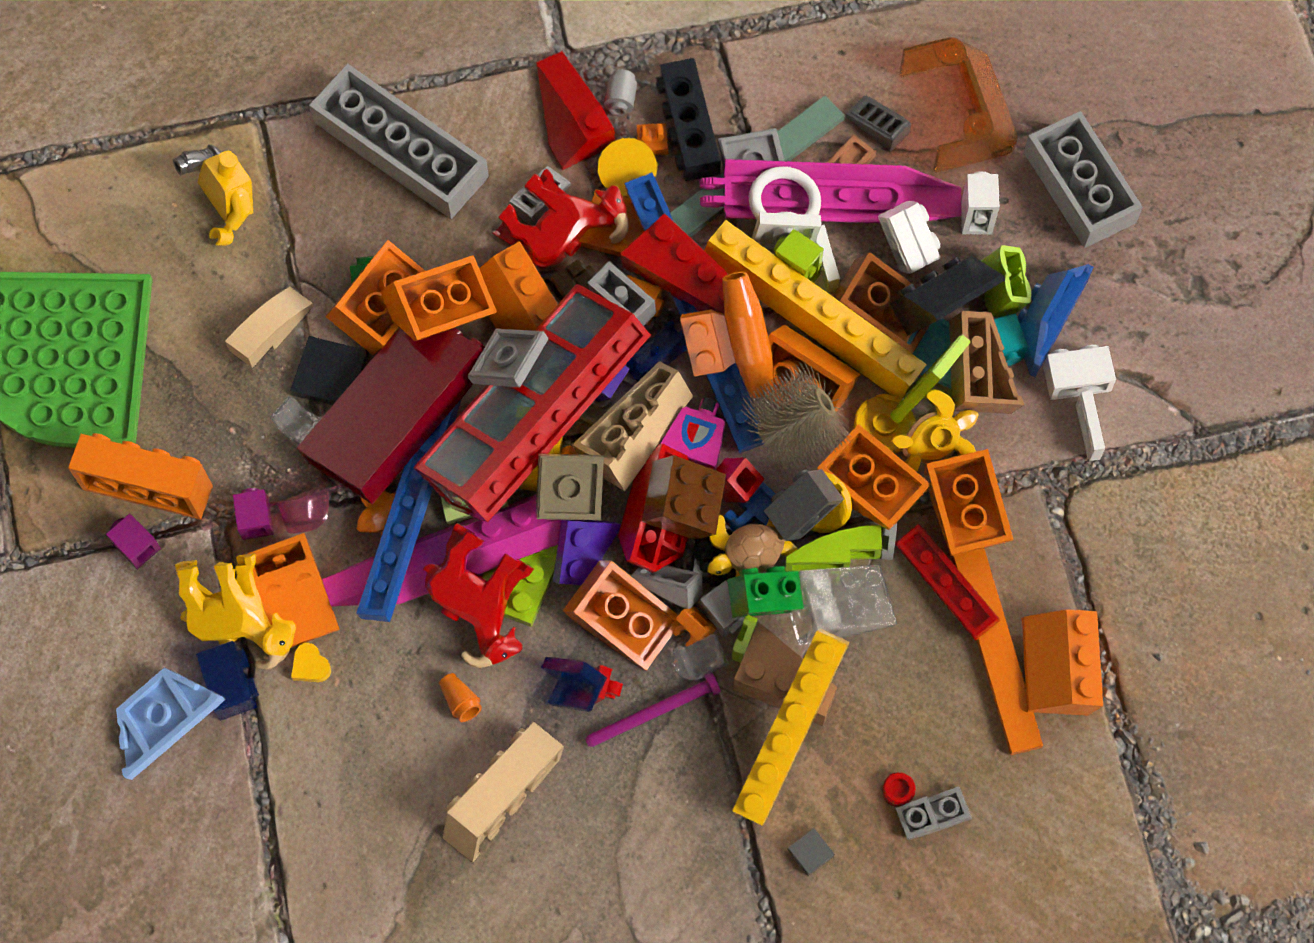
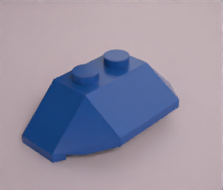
M1087 264L1049 274L1042 285L1036 283L1031 292L1032 303L1029 309L1022 308L1017 317L1028 345L1024 360L1031 376H1037L1047 354H1049L1089 281L1093 266Z

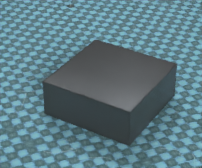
M815 828L788 847L789 853L807 876L811 875L835 855Z

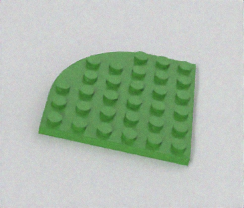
M0 272V422L27 439L56 447L76 448L81 434L92 436L93 433L102 434L110 438L112 442L122 444V441H130L136 444L153 283L151 274Z

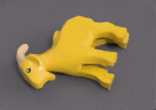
M255 553L236 556L238 563L235 566L237 580L235 579V569H233L232 563L219 562L214 565L221 591L214 594L199 583L197 579L199 575L197 560L182 561L175 564V570L179 578V596L187 607L181 613L180 619L186 622L187 630L194 637L201 641L218 640L219 645L233 643L239 637L252 640L268 654L264 656L265 661L259 660L255 663V667L258 669H272L286 658L293 645L296 624L291 620L281 619L278 613H273V624L271 626L254 580Z

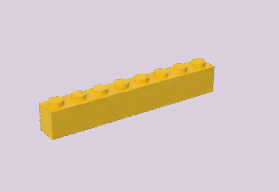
M727 220L723 222L708 240L704 251L728 274L746 272L760 301L890 395L903 399L927 365Z

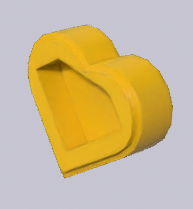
M303 643L296 649L291 676L294 681L323 682L330 677L332 672L331 665L325 657L321 656L317 646L312 643Z

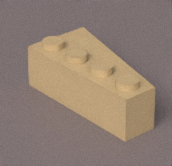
M659 361L573 444V447L578 455H602L604 457L603 479L625 491L666 435L681 409L686 407L693 395L679 371Z
M535 722L526 730L523 728L518 730L510 741L512 745L505 752L502 750L497 752L489 763L490 768L483 775L481 773L475 775L467 786L469 790L462 797L458 795L454 797L446 807L447 816L443 839L472 863L480 855L478 851L482 841L485 838L492 841L498 834L499 828L505 820L504 815L506 813L514 815L521 807L527 796L525 793L526 789L533 792L561 758L564 746Z

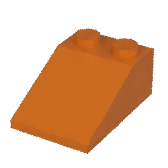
M387 240L325 317L365 350H368L370 354L374 355L387 343L399 327L392 321L381 291L394 281L424 272L425 270Z
M859 424L817 467V470L822 469L827 473L835 475L844 483L850 493L853 510L887 530H890L931 486V483Z
M988 449L926 464L923 473L925 479L931 483V486L928 488L931 502L951 556L1014 540Z
M599 560L563 609V612L582 628L645 671H647L673 635L674 629L680 625L676 620L678 614L610 560Z

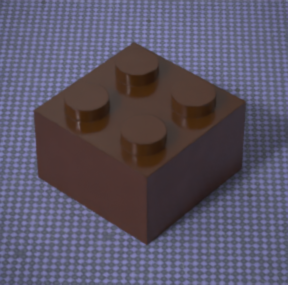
M675 455L653 461L642 522L693 540L716 535L726 474Z

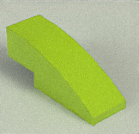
M860 526L820 537L786 557L785 569L786 571L849 572L851 559H880L882 552L881 526Z

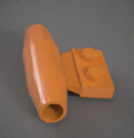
M746 272L731 273L722 279L724 313L710 309L682 314L680 317L694 376L724 372L736 362L750 397L757 398L756 395L761 397L760 393L764 397V392L769 395V391L772 393L770 386L774 389L772 351L762 308Z

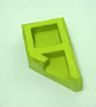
M748 614L744 617L741 631L732 650V660L741 663L757 626L758 618Z

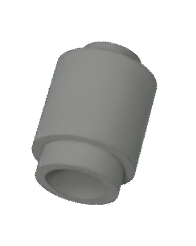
M615 70L612 72V76L608 78L604 107L615 116H624L633 110L637 82L632 72Z

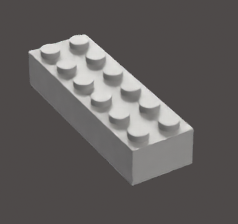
M349 64L338 73L309 105L315 124L450 219L458 213L489 177L486 159Z

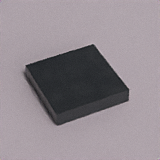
M309 336L290 389L292 396L334 405L365 368L369 356L368 350Z

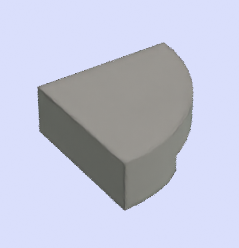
M897 523L890 530L884 527L882 529V552L880 557L883 560L893 559Z

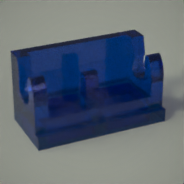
M669 320L665 324V328L641 346L626 363L625 366L629 368L628 372L637 381L646 375L659 361L668 365L687 350L683 329L677 332L673 320Z

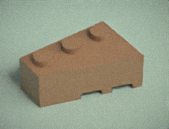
M961 311L949 321L950 345L962 335L970 340L971 343L951 366L952 400L955 404L954 411L970 409L982 413L1012 414L1024 406L1022 397L1018 396L1013 382L1014 374L1012 369L1008 368L1002 352L1004 347L992 313Z
M758 621L735 675L733 690L780 709L803 658ZM832 682L813 719L814 723L821 726L825 723L836 695L837 686Z

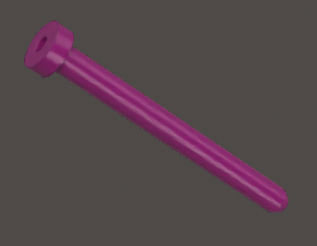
M710 672L704 675L705 681L587 735L585 741L588 747H594L711 692L715 696L721 693L713 673Z

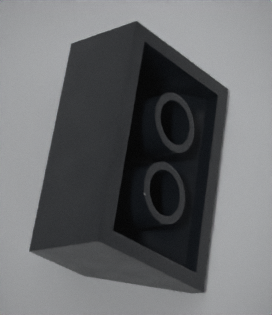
M973 256L963 261L956 257L942 265L945 271L939 275L934 270L920 278L922 285L917 288L912 283L898 291L897 294L900 298L891 302L890 306L908 336L940 320L1005 281L1004 276Z

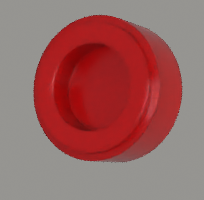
M902 772L890 774L882 786V795L885 801L895 807L910 803L916 792L913 779Z

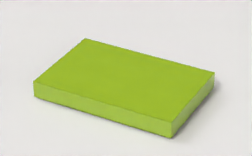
M964 335L959 336L918 379L892 411L890 418L899 424L942 379L971 341Z

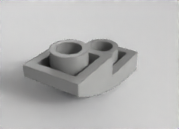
M959 786L929 798L926 796L896 808L908 840L972 819Z

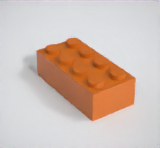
M93 433L92 436L80 435L68 469L83 490L199 520L202 519L213 485L199 460L189 456H182V459L172 457L168 452L153 448L152 451L140 449L139 445L130 441H122V444L112 442L110 438L98 433Z

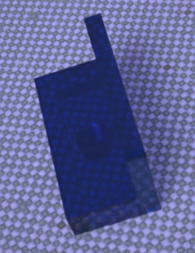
M546 656L541 666V669L558 680L548 700L549 704L555 707L585 712L592 710L605 684L606 676L583 661Z

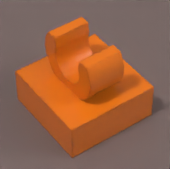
M666 123L636 125L637 140L644 142L653 151L654 156L668 155Z
M691 607L690 609H683L677 616L676 620L680 625L674 629L673 634L679 636L684 630H687L690 633V639L685 646L688 648L696 645L700 640L710 638L717 628L696 607Z

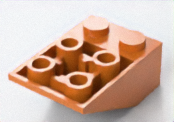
M305 533L247 553H255L254 580L271 626L273 624V613H278L281 619L291 620L296 624L291 648L340 630Z

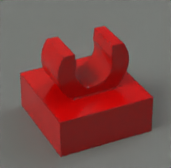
M599 665L590 671L583 701L595 705L604 700L605 697L613 700L615 696L620 697L623 684L610 680L612 668Z

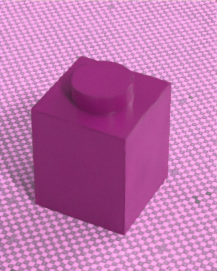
M247 488L242 490L240 494H234L237 530L242 539L247 540L274 535L270 501L265 490Z
M130 513L125 518L116 520L111 525L110 531L106 534L111 543L137 570L161 549L155 538Z

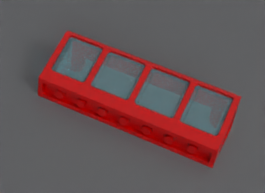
M576 284L535 330L544 331L549 339L521 387L486 385L413 468L452 509L489 522L538 466L539 454H548L651 336L633 313Z

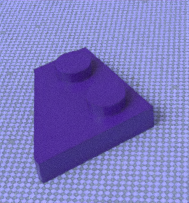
M562 519L553 582L582 585L599 560H602L618 533L620 524L608 521Z

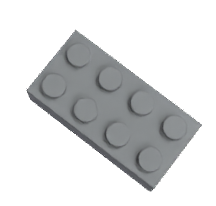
M1081 111L1028 135L1024 154L1084 248L1137 223L1143 206Z

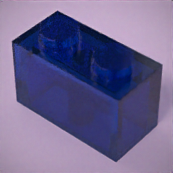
M230 641L196 653L207 689L223 696L225 699L214 709L220 721L258 708L254 697L260 696L254 678L248 679L245 668L250 667V663L244 648L239 650L235 642Z

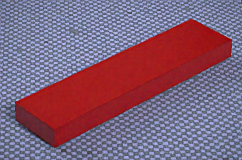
M917 524L895 542L896 547L975 641L1000 621L999 617L920 524Z

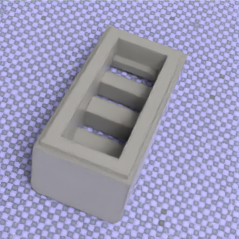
M549 166L546 167L552 173L554 181L559 184L558 186L563 191H566L570 187L571 182ZM544 168V169L538 174L539 177L541 176V174L543 173V171H544L546 168ZM523 187L511 198L509 204L515 208L519 218L529 225L535 226L540 217L549 209L542 201H538L532 196L533 194ZM526 201L532 203L534 207L531 208L528 205H526Z
M665 566L654 573L639 567L631 575L633 579L647 590L687 609H690L701 598L703 593L702 574Z

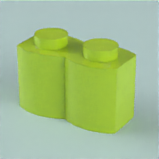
M1001 245L981 261L1001 273L1005 278V281L985 292L986 308L988 312L992 313L993 317L1015 314L1031 301V288L1025 276L1026 261L1020 247Z

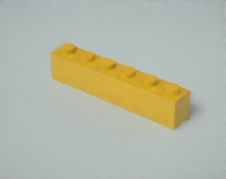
M821 628L816 631L736 801L733 812L760 825L764 824L850 642Z

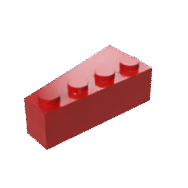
M665 213L620 253L623 268L639 274L647 282L660 286L680 301L684 300L693 305L698 311L712 309L713 311L724 313L722 279L729 274Z

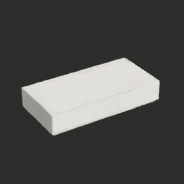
M1081 392L1076 403V409L1087 458L1089 461L1100 460L1105 450L1093 392Z

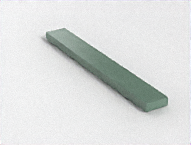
M823 96L777 131L785 161L790 162L844 121L845 115L826 96ZM724 172L717 178H723ZM701 189L670 213L674 222L689 237H692L724 212L723 207H701L700 198L706 195L723 196V189Z

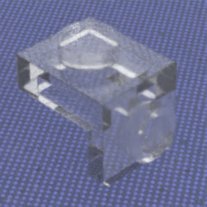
M288 396L270 417L285 437L298 444L304 440L321 420L320 417L302 408L296 399Z
M714 634L686 648L678 646L673 649L675 669L684 679L697 681L703 678L704 675L729 665L719 638Z

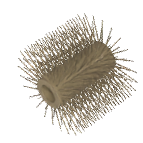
M798 366L800 375L794 369L797 376L796 380L792 372L793 380L791 379L790 382L784 377L787 384L786 387L781 378L783 387L780 385V390L773 383L775 389H777L776 395L773 389L772 393L768 392L770 397L766 400L760 393L762 401L760 400L758 403L753 398L754 402H756L755 405L749 399L753 408H756L754 412L757 415L755 417L751 414V416L758 420L757 423L755 421L752 422L758 426V432L754 433H758L763 441L762 443L768 447L767 459L770 450L772 452V459L773 451L776 460V453L777 455L779 453V460L782 466V460L785 463L788 459V464L793 471L791 462L797 468L794 461L795 458L802 468L799 459L805 465L802 456L808 462L805 455L806 452L810 459V453L812 454L813 450L819 456L816 449L817 443L819 444L818 450L822 455L821 447L823 448L824 444L830 450L827 443L828 437L830 438L829 444L833 449L832 441L834 442L835 438L841 444L838 437L839 425L844 429L840 422L834 419L835 413H837L835 408L837 407L833 406V401L828 397L829 394L825 393V382L823 391L821 385L818 388L816 379L815 385L809 372L810 379L806 377L807 373L804 376L807 380L806 383Z

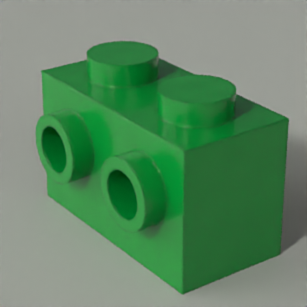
M785 566L767 568L766 573H759L758 568L739 570V576L727 579L732 618L745 617L747 614L750 616L788 614L804 609L799 571H786Z

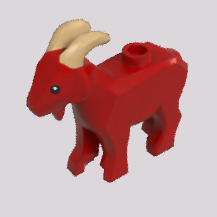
M546 168L540 177L534 174L524 187L542 201L549 210L540 217L535 226L522 224L518 220L515 208L509 204L498 217L502 221L501 225L493 232V235L511 246L520 241L533 264L537 267L547 268L560 264L567 255L572 257L581 247L582 243L579 240L588 229L616 225L615 231L609 238L613 244L621 242L628 232L626 205L617 186L611 185L606 191L596 190V195L602 200L600 205H597L583 198L567 194L554 182L552 173Z
M456 523L446 544V556L440 566L437 564H427L423 567V570L427 573L425 588L432 600L443 607L441 610L442 614L454 621H458L461 617L474 625L481 656H473L468 651L462 653V658L472 667L483 668L504 662L522 651L523 644L515 637L516 627H512L505 636L499 633L510 594L518 582L527 578L534 568L505 553L488 581L476 573L466 570V556L471 550L482 546L484 540L476 536L474 532Z

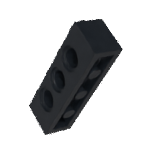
M695 58L660 64V76L655 77L658 94H664L665 102H662L664 119H670L672 126L668 128L671 146L676 145L678 153L674 154L677 171H683L685 182L720 175L721 159ZM681 92V93H685L686 95H685V96H677V95H675V94ZM690 118L692 119V121L684 122L682 121V119ZM689 144H698L699 147H697V148H690V147H688V145H689Z

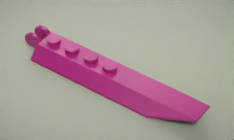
M725 159L723 178L706 177L700 180L701 189H723V196L706 195L701 197L700 206L707 208L723 207L725 218L756 219L749 205L751 185L761 173L774 167L798 169L815 182L821 196L819 215H821V221L880 223L878 215L906 201L918 202L919 205L922 204L929 215V221L962 216L961 187L907 166ZM789 179L773 180L764 187L761 193V203L767 213L793 212L804 215L809 206V198L805 189L797 182Z
M536 495L509 504L506 508L499 509L489 522L474 517L458 523L484 540L482 546L471 550L466 556V570L478 575L497 568L505 553L517 560L558 545L562 519H537L535 517ZM455 525L416 540L396 604H402L429 593L425 588L427 573L423 570V567L427 564H437L440 566L446 556V544ZM375 556L322 579L331 606H358L360 604Z

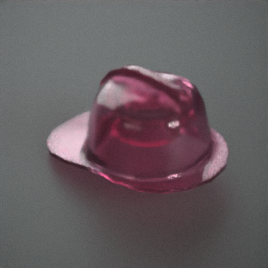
M345 485L327 488L300 499L273 503L270 507H279L288 533L296 534L318 529L328 517L329 495L341 490Z

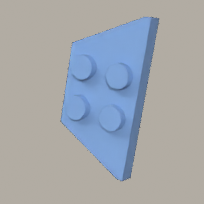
M163 668L116 709L117 723L120 726V749L125 751L126 768H122L124 778L130 780L135 778L225 701L223 696L170 669Z

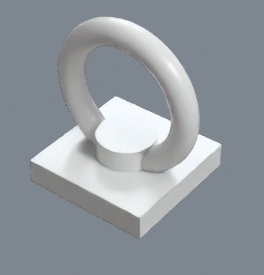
M774 167L761 173L754 180L749 191L750 209L757 219L751 238L767 250L774 251V246L783 235L787 237L794 228L815 242L821 229V215H819L821 196L815 182L804 172L791 167ZM776 179L795 181L805 189L808 195V209L804 215L793 212L767 213L761 203L762 190L769 182Z

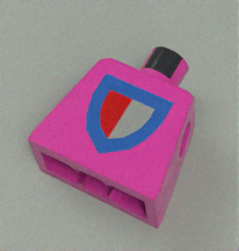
M702 398L698 410L683 407L661 443L688 455V459L691 462L716 470L725 430V421L715 417L719 403L710 398Z

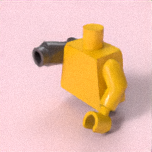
M207 145L206 149L199 151H183L181 155L173 159L174 167L179 175L200 171L198 184L226 223L224 228H212L209 237L210 239H218L215 244L216 246L230 245L234 237L232 231H237L250 214H253L252 181L232 151L222 152L213 145Z

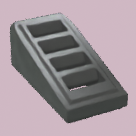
M867 95L846 114L850 121L890 152L910 133L911 122ZM867 106L870 110L863 117L860 116L858 113ZM876 113L878 116L870 122L868 119ZM882 120L886 121L882 127L877 126ZM891 126L895 128L891 133L887 132Z

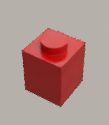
M746 457L725 458L716 468V471L726 474L722 496L726 502H747L765 480Z

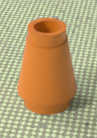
M450 673L440 680L439 685L454 718H458L460 722H467L479 714L482 709L479 704L480 698L455 673Z

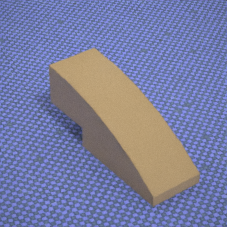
M288 287L252 313L225 340V343L231 353L253 368L270 348L275 350L314 305L297 291Z

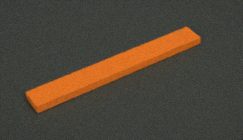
M982 548L953 555L952 559L956 568L1000 619L996 625L977 639V644L1010 756L1040 749L1043 747V742L1034 713L1027 712L1025 682L985 549Z

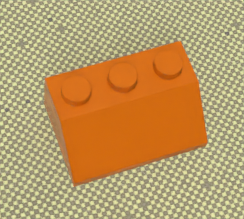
M520 241L492 256L479 268L497 313L489 316L496 329L535 331L558 305Z
M474 255L394 281L381 291L392 321L414 341L497 313Z
M785 324L771 332L768 338L772 351L773 379L777 388L780 390L776 380L783 387L781 378L787 386L784 377L790 382L787 374L793 380L791 372L797 378L794 369L800 375L797 366L804 374L803 367L809 379L810 372L815 385L816 379L818 388L821 385L823 391L825 382V393L829 394L828 397L833 401L834 407L841 408L861 374Z
M1065 609L1024 616L1022 618L1027 712L1089 716L1103 707L1097 611Z

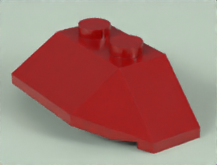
M663 443L658 444L633 480L618 534L626 561L652 573L682 557L688 539L687 537L642 522L653 461L673 455L689 461L688 455Z

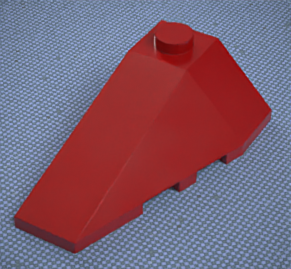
M561 51L536 62L548 143L561 169L564 170L601 153L611 142L615 141L614 127L602 106L569 59Z

